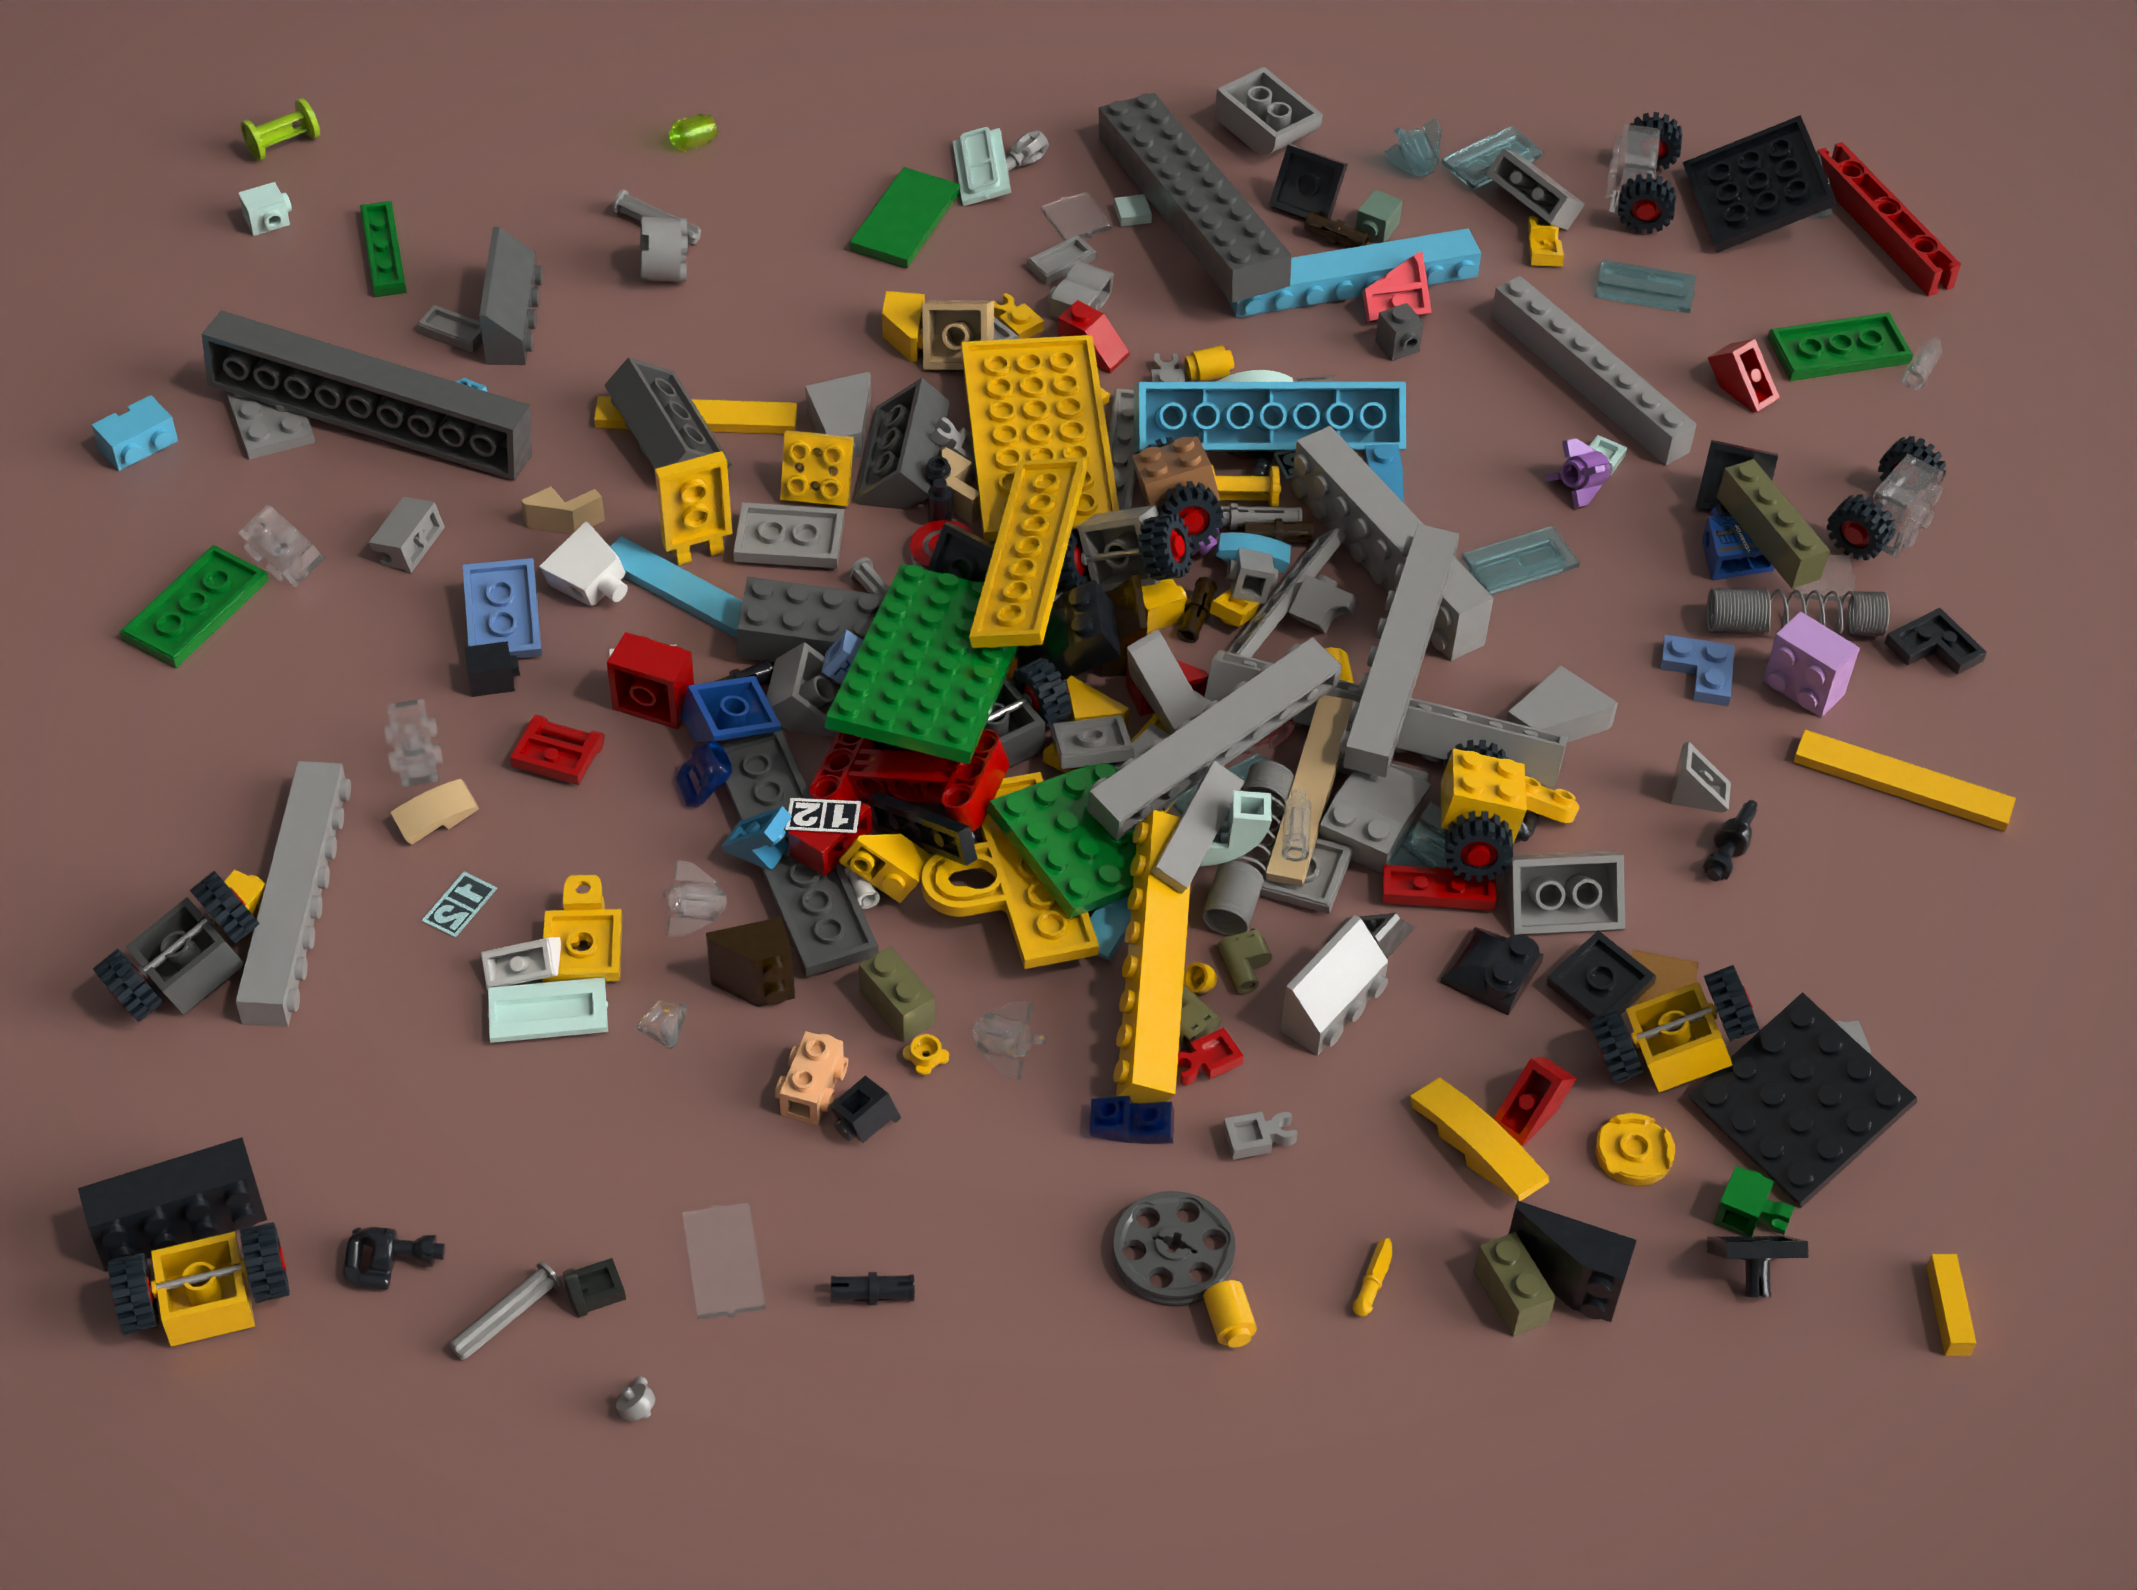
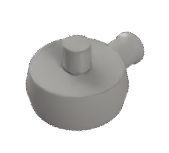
M644 1377L635 1378L633 1386H625L620 1391L621 1396L616 1403V1410L620 1417L627 1422H635L641 1418L645 1420L651 1415L650 1410L655 1404V1395L647 1386L648 1381Z

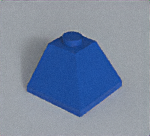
M755 676L689 685L687 688L681 717L694 742H713L781 730V724Z

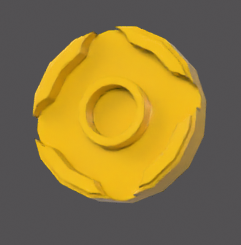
M1637 1113L1619 1114L1609 1119V1122L1599 1130L1594 1153L1599 1166L1612 1179L1622 1184L1636 1187L1653 1185L1663 1179L1672 1167L1675 1144L1671 1133L1665 1127L1662 1129L1659 1125L1655 1124L1656 1120L1647 1115Z

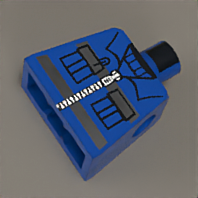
M1723 504L1716 505L1710 512L1711 516L1707 519L1702 537L1711 579L1719 580L1774 571L1772 564Z

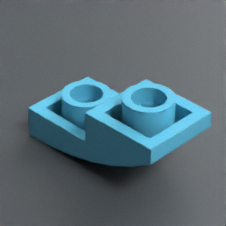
M1237 532L1220 533L1218 537L1216 556L1221 558L1226 564L1229 563L1230 559L1235 560L1238 548L1272 554L1274 568H1277L1281 573H1284L1290 564L1291 545L1279 540L1256 534Z
M1129 896L1097 908L1090 917L1099 943L1098 956L1110 962L1123 942L1127 926L1130 923L1131 910L1127 906Z

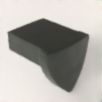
M613 1258L577 1270L572 1268L563 1271L565 1288L570 1304L579 1318L588 1315L587 1312L626 1300L625 1290Z

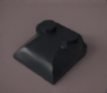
M1474 927L1441 977L1440 983L1509 1016L1542 964L1544 954L1540 953L1537 943L1528 936L1513 935L1507 938Z

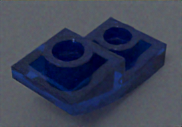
M1130 1096L1091 1099L1089 1132L1093 1137L1117 1142L1139 1144L1173 1143L1175 1110L1172 1101L1133 1104Z

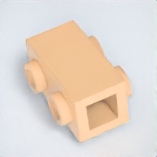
M806 1031L800 1045L795 1044L791 1050L788 1063L790 1069L787 1076L782 1075L779 1078L775 1098L780 1099L781 1116L818 1125L823 1112H830L831 1110L830 1105L835 1099V1089L833 1088L837 1080L842 1081L848 1067V1058L844 1057L842 1040L835 1039L828 1034H815Z

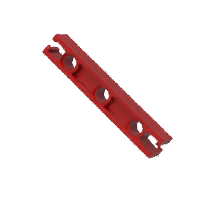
M1843 142L1835 144L1832 158L1829 156V151L1826 148L1817 150L1816 153L1836 201L1927 296L1938 293L1939 280L1944 284L1943 287L1946 290L1954 288L1961 263Z

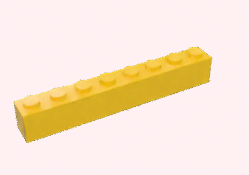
M1153 810L1143 821L1137 823L1133 833V842L1136 843V855L1131 863L1130 874L1134 876V881L1127 903L1128 909L1131 910V918L1125 932V942L1128 943V955L1122 967V976L1126 979L1125 990L1119 1002V1010L1123 1012L1122 1025L1118 1030L1116 1045L1120 1047L1119 1061L1114 1069L1113 1079L1114 1082H1117L1116 1098L1159 1109L1176 1092L1190 885L1181 894L1151 873L1180 819L1178 816Z

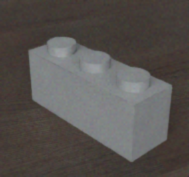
M1505 148L1501 150L1486 173L1487 176L1547 222L1565 230L1570 228L1585 203L1523 156Z

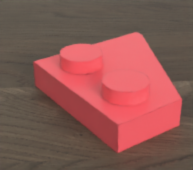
M1423 252L1416 253L1362 291L1367 323L1377 322L1379 312L1408 303L1418 316L1432 313Z

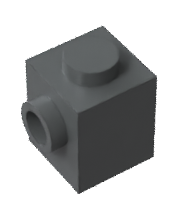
M1408 303L1379 312L1375 342L1391 361L1420 351L1424 322Z

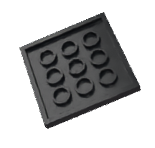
M1801 115L1682 162L1716 253L1837 206L1836 198Z
M1803 992L1730 1057L1732 1066L1713 1072L1688 1095L1689 1100L1801 1208L1917 1103V1097Z

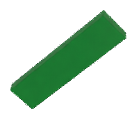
M392 201L360 205L374 297L407 293Z

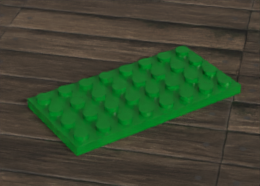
M901 564L826 715L824 728L970 764L1019 647L972 648L969 635L984 582H974L958 578L950 573L941 574L925 570L917 565Z

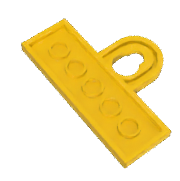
M1041 772L1004 778L994 799L1043 782ZM987 813L979 827L984 842L974 844L977 854L976 861L965 866L935 854L925 864L922 871V893L927 903L938 912L954 917H965L1006 910L1024 969L1099 955V943L1088 912L1069 919L989 813ZM975 868L987 870L995 877L994 883L983 889L955 886L948 880L952 873Z

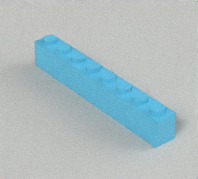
M1469 228L1293 257L1291 258L1289 287L1233 303L1229 300V303L1236 318L1362 297L1364 289L1418 252H1423L1427 285L1478 277L1481 251Z

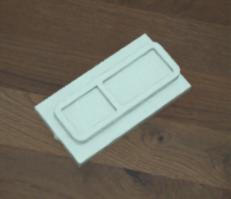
M988 127L965 132L960 136V139L952 141L964 206L1012 193L1000 128L990 130Z
M605 977L488 988L489 1012L487 1016L489 1018L490 1043L608 1032V1002L606 1001Z

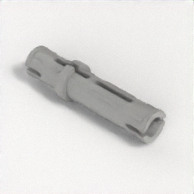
M1237 503L1221 506L1224 518H1221L1223 527H1229V530H1237V527H1244V521L1275 522V518H1282V521L1290 522L1302 521L1301 507L1238 506Z

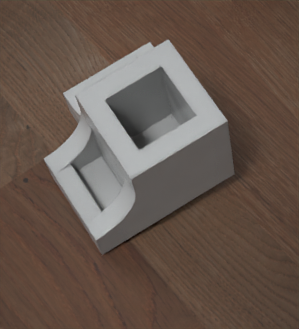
M1319 574L1316 579L1306 575L1289 610V614L1295 621L1326 634L1331 622L1336 617L1343 614L1354 615L1359 602L1354 594L1337 588L1338 583L1331 578Z

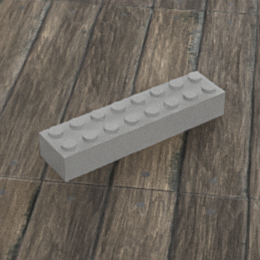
M1331 426L1297 440L1293 478L1291 481V489L1294 495L1302 499L1311 509L1314 517L1321 520L1330 531L1335 528L1341 529L1347 536L1342 544L1350 551L1353 559L1358 563L1360 562L1370 573L1375 583L1380 584L1388 594L1390 590L1396 591L1398 584L1394 583V577L1398 563L1405 564L1407 557L1402 556L1407 536L1414 537L1417 525L1423 523ZM1456 558L1430 636L1434 647L1442 651L1450 661L1485 645L1494 599Z

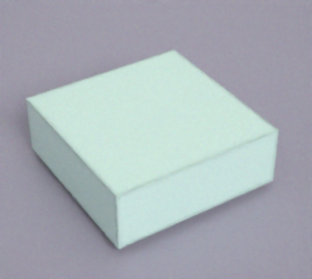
M1144 194L1114 198V208L1121 227L1151 223L1152 213Z
M1599 435L1589 445L1607 457L1610 462V475L1613 474L1626 456L1627 447Z

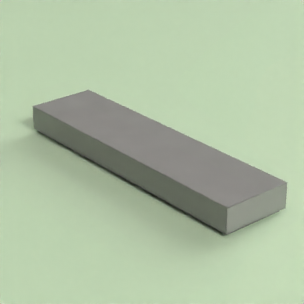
M1213 761L1198 784L1151 873L1181 894L1188 889L1231 808L1233 790L1240 791L1245 781L1216 761Z

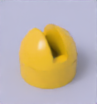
M1194 962L1185 969L1183 983L1193 993L1204 994L1213 990L1217 983V975L1209 965Z

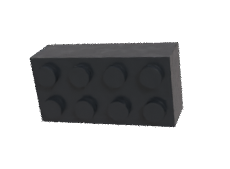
M242 1137L78 1188L88 1229L105 1271H108L109 1260L144 1253L145 1258L152 1257L151 1251L209 1238L237 1229L249 1228L256 1223L267 1220Z

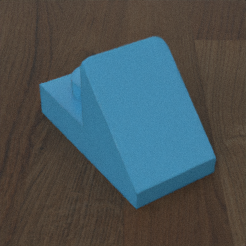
M781 806L741 820L737 823L721 848L728 854L762 868L772 870L789 847L788 842L783 837L786 833L784 828L792 816Z

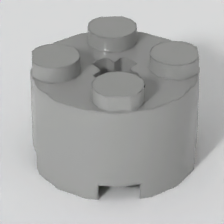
M641 217L640 280L686 282L687 269L685 258L688 252V236H686L687 218Z

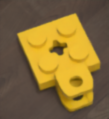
M571 875L564 884V910L545 911L543 939L560 937L561 951L558 976L543 978L542 981L547 983L605 977V981H620L622 910L605 909L602 884L597 875ZM581 885L590 887L587 893L576 892V889ZM583 940L587 941L588 946H591L585 951H578L572 948L579 946L580 941Z

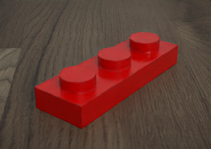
M1384 864L1382 872V903L1494 911L1496 905V872L1495 879L1489 881L1486 875L1483 876V882H1476V876H1471L1470 881L1464 880L1463 872L1456 876L1453 873V869Z

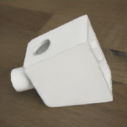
M586 521L539 566L548 585L588 606L596 605L605 595L612 601L618 602L623 599L628 590L627 585L621 581L626 572L619 557Z

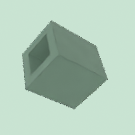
M1374 189L1358 210L1356 229L1369 233L1370 241L1375 243L1386 242L1400 224L1403 200Z

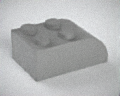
M1265 67L1217 89L1215 119L1260 155H1268L1287 146V144H1291L1317 131L1321 126L1323 114Z

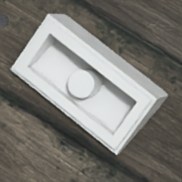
M549 937L481 952L487 990L491 987L510 986L558 976L561 951L560 937Z

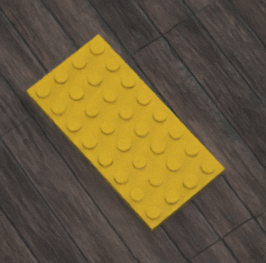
M1081 335L961 342L984 540L989 542L996 541L1018 461L1085 457L1087 472L1072 529H1076L1078 525L1094 514L1120 510L1093 336Z

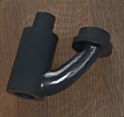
M935 456L928 461L925 467L926 475L932 479V487L928 490V523L939 520L952 521V490L947 486V481L945 480L951 474V466L946 458Z

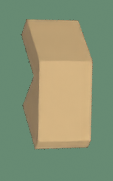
M945 447L942 449V457L946 458L951 466V474L945 480L947 481V486L952 490V512L973 524L981 517L979 491L971 487L972 462Z
M550 486L521 500L524 524L527 528L573 534L585 521L592 527L605 521L602 496L596 489L564 502Z

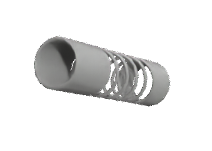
M1711 588L1707 598L1706 620L1710 632L1769 633L1771 627V604L1776 593L1781 594L1784 603L1783 627L1789 622L1788 607L1794 593L1799 594L1803 608L1802 612L1806 615V607L1811 594L1815 593L1821 607L1819 623L1824 626V607L1829 595L1834 594L1839 607L1837 615V633L1839 635L1843 631L1842 607L1848 594H1851L1847 617L1849 631L1852 635L1883 636L1887 631L1889 623V600L1887 594L1883 591H1848L1840 601L1838 594L1831 590L1822 601L1821 595L1816 590H1812L1804 601L1803 595L1799 590L1795 589L1790 593L1786 601L1785 595L1780 589H1776L1770 597L1767 589Z
M1265 760L1252 764L1242 791L1271 793V817L1277 821L1278 825L1267 832L1272 836L1273 840L1271 843H1259L1257 845L1267 852V858L1254 859L1245 855L1238 857V859H1246L1259 864L1263 872L1260 873L1255 867L1242 861L1232 860L1219 864L1202 913L1203 921L1208 927L1224 935L1232 936L1247 932L1264 882L1263 876L1266 874V868L1261 862L1268 861L1271 858V853L1266 847L1275 844L1276 838L1272 832L1280 828L1281 823L1277 816L1284 814L1294 781V775L1291 771L1277 762Z

